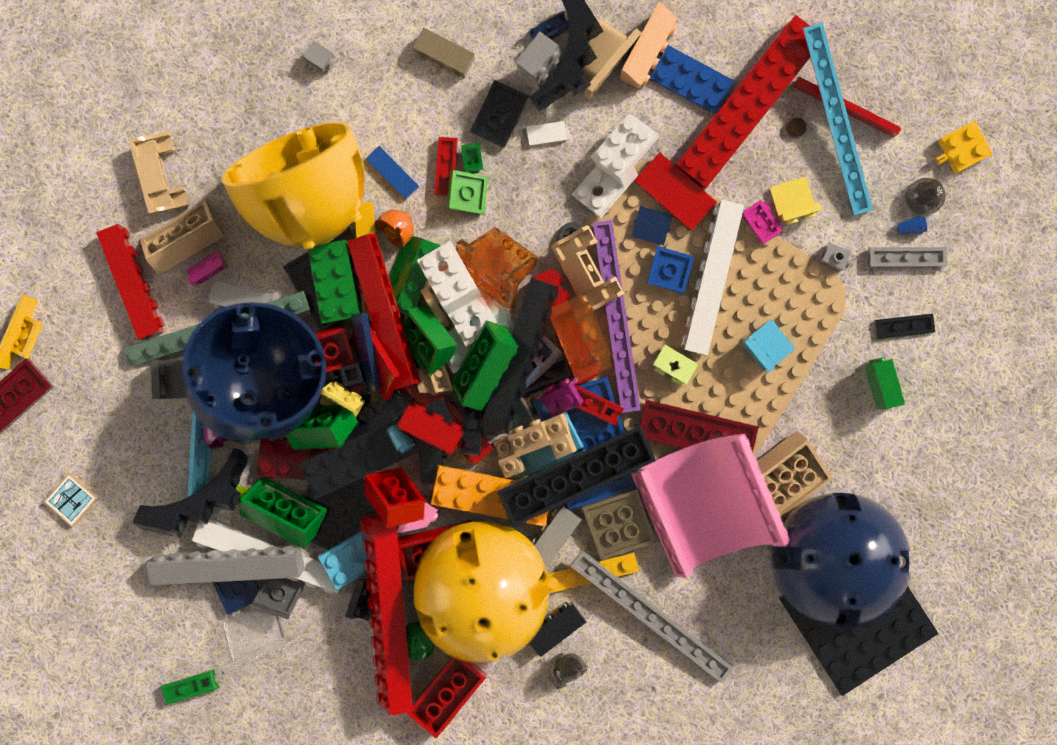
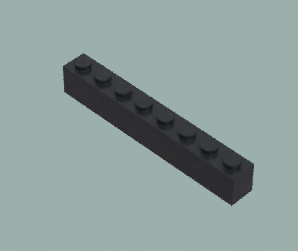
M531 277L511 334L518 346L517 352L511 358L507 370L502 374L497 387L491 393L481 423L482 427L500 434H509L514 426L513 419L515 413L520 408L521 396L526 391V381L532 373L534 358L539 353V343L545 335V325L552 315L551 308L553 302L558 297L559 286Z

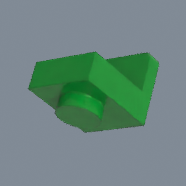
M480 143L461 145L464 172L476 174L483 170Z

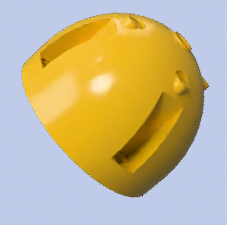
M345 122L321 123L274 139L240 158L222 176L224 187L244 220L263 236L283 245L304 247V249L322 245L340 235L351 222L361 219L358 210L364 194V164L351 127Z
M488 521L464 523L440 534L422 554L414 577V604L420 618V624L426 635L445 653L466 662L488 663L489 659L497 661L501 656L507 655L510 657L519 652L539 631L549 602V583L546 567L536 547L517 530L500 523ZM467 532L470 536L463 538L461 534ZM481 618L488 619V621L484 623L479 622L478 620Z

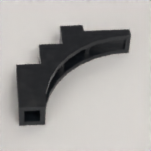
M561 0L567 11L569 38L563 58L553 75L539 90L529 97L539 112L549 107L550 104L559 98L564 97L568 92L572 91L576 96L591 86L582 68L597 59L588 41L596 38L603 32V29L585 0Z
M233 448L227 462L219 473L198 492L168 505H140L132 523L142 530L181 538L187 521L207 525L212 517L214 507L234 511L241 495L236 487L240 483V477L249 457L240 449Z

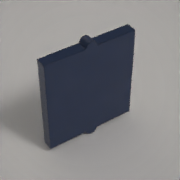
M640 206L637 219L634 220L635 226L632 237L664 246L667 233L670 232L669 226L672 215Z

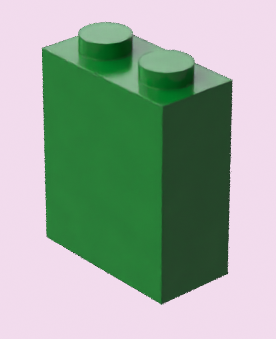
M879 357L869 360L870 364L864 366L876 409H890L905 405L893 359L886 360V357Z

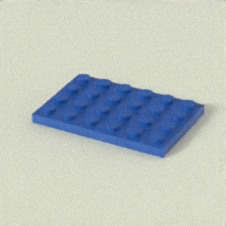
M607 376L578 385L615 403ZM534 399L533 402L540 421L552 418L541 399ZM577 407L565 411L584 446L581 449L624 430L620 415L617 417V424L613 425ZM607 407L605 414L610 416L613 409ZM630 473L567 502L570 510L637 487Z

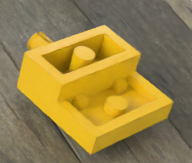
M975 120L937 140L944 154L936 157L935 162L937 165H940L948 160L954 174L993 155Z

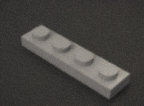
M947 247L868 248V267L947 266Z

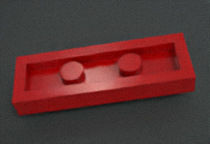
M438 138L435 195L448 196L450 171L456 170L458 138Z

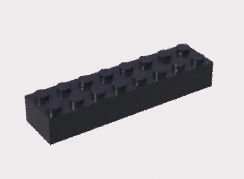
M444 398L424 406L426 413L431 415L434 412L444 417L443 421L448 424L451 421L454 422ZM400 417L344 443L341 447L332 448L299 465L316 500L364 478L367 474L375 473L434 445L404 431L413 439L412 442L415 445L405 454H402L400 451L397 452L387 430L394 424L398 426L402 419Z
M635 424L504 484L495 490L510 524L515 527L656 462V459L641 425Z

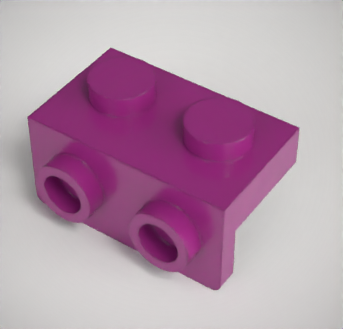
M577 377L572 379L565 378L558 383L559 385L551 384L544 389L545 393L540 399L551 417L577 407L584 402L574 386L578 381Z

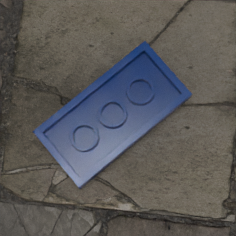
M667 45L649 79L715 115L735 81Z

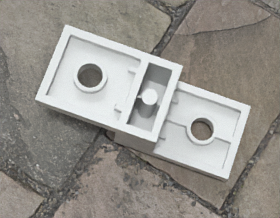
M629 113L591 156L596 167L571 195L599 218H602L638 176L634 166L659 138L658 133ZM630 136L637 137L633 143H628L627 139ZM602 188L603 193L600 196H595L594 191Z
M449 241L421 257L417 262L468 349L472 346L486 320L497 323L452 242ZM441 264H448V268L445 271L438 270ZM473 318L480 319L477 326H470V321Z

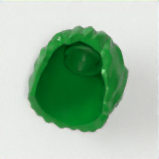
M419 621L409 622L405 626L408 657L415 661L425 659L430 654H433L435 644L426 635Z

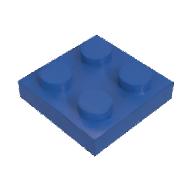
M657 246L647 284L684 294L694 256Z

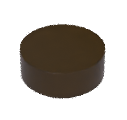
M793 118L788 122L786 130L791 137L798 138L806 132L807 126L803 119Z

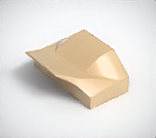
M445 365L429 377L426 376L421 368L417 370L421 381L417 383L420 393H431L433 395L452 393L453 387Z

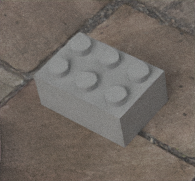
M539 32L515 63L523 82L536 92L553 75L562 60V55L558 44Z

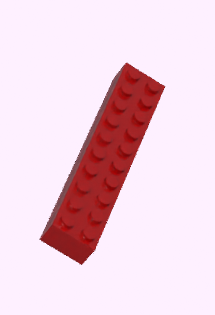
M797 15L792 18L676 164L683 173L704 191L810 59L803 28L810 25Z
M377 513L363 515L361 530L365 534V540H363L362 544L367 559L364 560L365 570L368 571L366 587L367 590H370L368 607L372 612L369 622L374 635L371 636L372 647L375 648L373 664L377 668V674H375L374 678L379 693L376 694V700L378 705L390 716L413 712L397 526L386 528Z

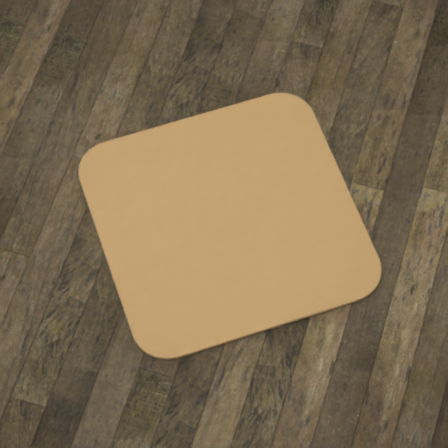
M651 161L636 163L634 167L638 176ZM633 181L602 218L592 213L584 227L589 225L594 235V222L612 220L641 409L639 411L619 413L623 428L627 429L635 424L640 425L645 400H650L759 426L753 450L755 457L839 323L846 305L843 284L831 269L777 235L762 245L742 216L708 355L703 356L683 351L684 346L681 345L683 334L687 335L688 327H685L688 316L692 315L693 309L690 308L692 298L696 297L697 290H695L697 278L700 279L702 271H699L702 260H705L707 254L704 252L706 241L710 242L711 234H708L711 222L714 223L716 217L713 215L714 207L692 232L672 215L669 226L670 232L667 233L664 246L632 237L635 226L634 220L637 219L640 206L670 213ZM709 194L715 201H717L716 204H719L720 200ZM595 243L587 248V251L600 274ZM657 246L694 256L684 294L647 284ZM560 264L556 272L559 271L562 277L561 287L563 290L566 289L570 296V300H568L570 308H575L578 318H575L577 325H582L585 332L583 339L585 343L589 342L593 351L590 354L593 361H597L601 370L598 371L599 376L576 385L607 376L615 403L620 405L605 305L586 314ZM547 320L545 334L561 349L550 320ZM773 320L795 347V350L777 363L772 371L765 373L741 343L766 322ZM663 345H667L698 364L686 385L681 384L679 386L671 381V376L667 374L662 376L654 371L655 367L652 366V363ZM563 353L555 363L564 360L572 379L574 377ZM676 362L669 364L671 371L678 370ZM541 390L536 393L530 394V396L537 399L540 398L545 393V391ZM647 440L655 459L683 449Z

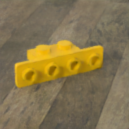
M24 294L21 295L0 344V368L8 370L15 354L29 359L44 324L31 318L38 299Z

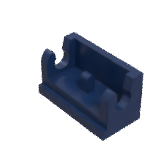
M562 11L540 25L529 29L528 33L532 40L539 32L553 40L569 31V21L565 19L564 12Z

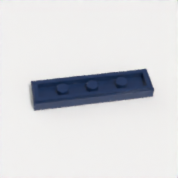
M367 313L351 314L366 391L381 390Z

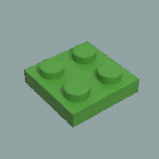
M456 170L450 171L446 209L484 215L488 177Z

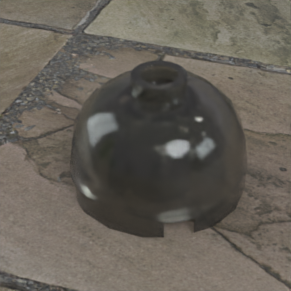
M920 178L912 182L905 194L906 204L915 214L930 216L938 212L944 205L946 199L945 189L936 179Z
M562 652L553 658L555 662L550 666V679L555 688L559 690L566 687V683L581 677L589 667L579 655L574 653L564 655Z

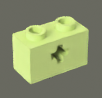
M663 345L652 366L655 367V372L662 376L665 374L671 376V381L681 386V384L686 385L698 364L667 345ZM676 362L678 370L671 371L669 364Z

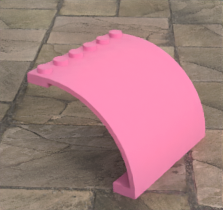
M745 434L719 437L688 446L656 459V462L631 473L676 577L687 578L692 574L691 569L737 550L772 544V546H786L789 544L790 540L787 530L783 526L780 514L775 507L772 495L766 486L765 478L760 472L757 460L752 453Z

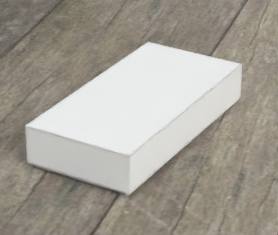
M564 121L526 127L529 147L567 141Z

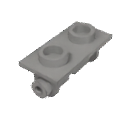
M528 396L522 397L517 413L520 417L525 414L528 418L524 419L523 423L526 427H529V422L539 419L533 399Z

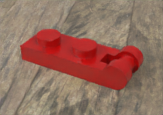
M575 384V388L584 401L577 408L613 425L617 424V417L619 413L623 412L624 407ZM607 407L613 409L610 416L605 414Z

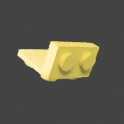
M805 177L770 188L773 203L781 224L787 222V225L798 222V219L802 217L810 219L816 217V213L821 211L820 203L814 204L811 190Z
M331 382L322 389L321 393L323 396L319 402L324 406L342 405L352 411L355 417H357L365 403L359 394L345 390V387L338 382Z

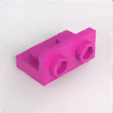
M759 200L743 211L742 216L763 245L782 232V225L777 218H773L769 205Z
M215 251L186 270L189 275L187 280L191 285L198 287L227 268L228 264L221 253Z

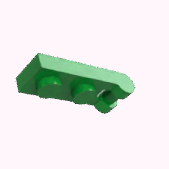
M208 670L163 684L161 689L166 705L220 688L218 682L215 681V670ZM207 678L208 685L203 686L202 680Z

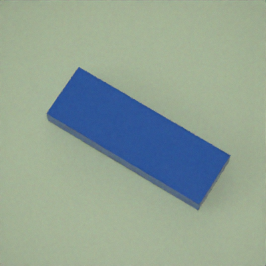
M380 146L366 158L405 200L419 188V185Z

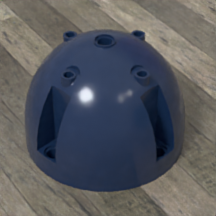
M257 302L238 303L213 312L194 329L187 341L183 355V384L191 409L197 418L211 431L225 439L238 443L251 444L253 441L265 437L274 441L292 433L314 410L325 382V355L315 333L303 320L293 313L271 304ZM245 313V314H248L249 316H248V317H244V316H242L241 314ZM245 399H250V400H252L253 402H252V403H246L244 400H245Z
M828 493L804 501L782 521L790 541L786 546H772V572L776 585L784 599L803 617L815 623L833 628L860 627L882 618L901 599L911 574L909 573L910 547L898 521L880 504L861 495ZM837 496L844 500L842 507H838ZM850 515H852L854 518L853 522H850L848 520V517ZM778 553H783L786 557L785 562L782 564L776 561ZM851 554H855L858 558V562L854 566L848 561ZM808 555H811L813 557L812 562H808ZM900 557H901L902 560H903V564H902L901 566H900ZM851 597L854 599V603L852 605L849 604V599ZM841 613L844 616V622L838 625L836 620L838 614Z

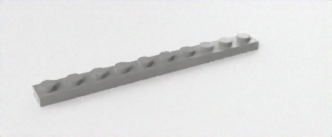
M581 550L570 564L573 569L721 683L734 669L727 661L585 551Z

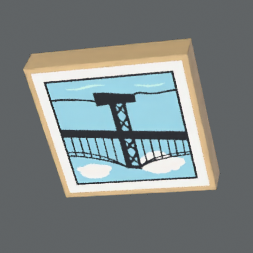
M68 473L43 502L71 527H74L99 497L72 473Z

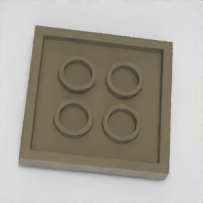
M637 488L582 505L601 560L656 543Z

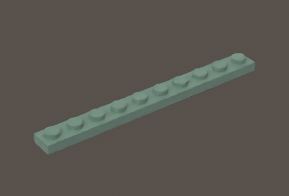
M304 291L265 303L283 308L294 315L310 309ZM245 313L241 314V315L244 316V317H248V316H249L248 314H245ZM197 325L123 348L129 365L133 366L184 350L189 337Z

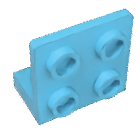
M773 320L766 322L741 343L765 373L772 371L777 363L795 350V347Z

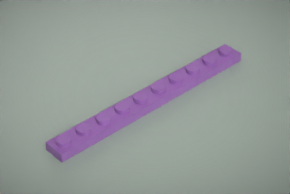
M612 220L594 222L593 230L594 237L597 240L596 250L600 276L604 282L616 277L622 288ZM622 295L605 304L619 403L620 406L624 407L622 413L641 409L624 296Z

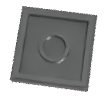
M288 578L264 579L252 605L289 620L305 585Z

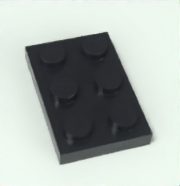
M494 80L470 133L505 149L529 96Z

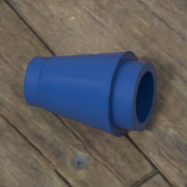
M917 216L897 224L899 235L923 234V232H927L925 216Z

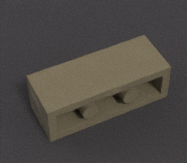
M424 27L413 46L416 57L423 61L426 59L432 61V65L439 69L444 67L450 70L449 73L456 78L460 76L465 78L475 59L473 52Z

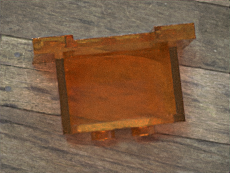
M496 227L470 244L463 239L456 243V251L477 288L508 311L514 309L518 286L537 265L538 256Z
M583 295L551 308L552 315L550 321L574 378L577 377L579 381L612 367L609 360L611 354L589 301L585 302Z

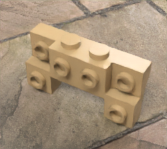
M165 131L154 135L129 139L135 162L133 170L136 176L139 177L140 183H138L140 193L144 195L148 213L155 215L169 210L175 211L190 207L185 187L181 186L170 189L161 155L176 152L171 133Z
M589 225L580 228L551 245L563 268L564 274L570 281L572 289L579 298L586 314L625 294L616 277L606 282L603 281L591 259L587 248L597 243V240Z
M564 413L544 421L536 419L529 422V427L523 428V425L512 429L513 433L493 441L500 457L498 463L505 478L526 470L520 457L524 454L550 445L555 458L558 459L577 450Z

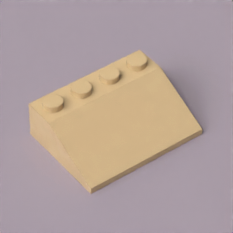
M798 431L794 432L757 461L760 472L765 478L766 486L772 495L775 507L780 514V519L833 480L809 440Z

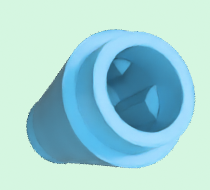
M396 424L387 430L397 452L400 451L402 454H405L415 445L412 442L413 439L402 429L398 428Z

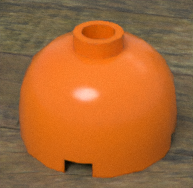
M391 209L384 212L375 221L378 231L380 233L384 231L390 237L386 239L398 248L404 247L414 233L412 218L407 212Z

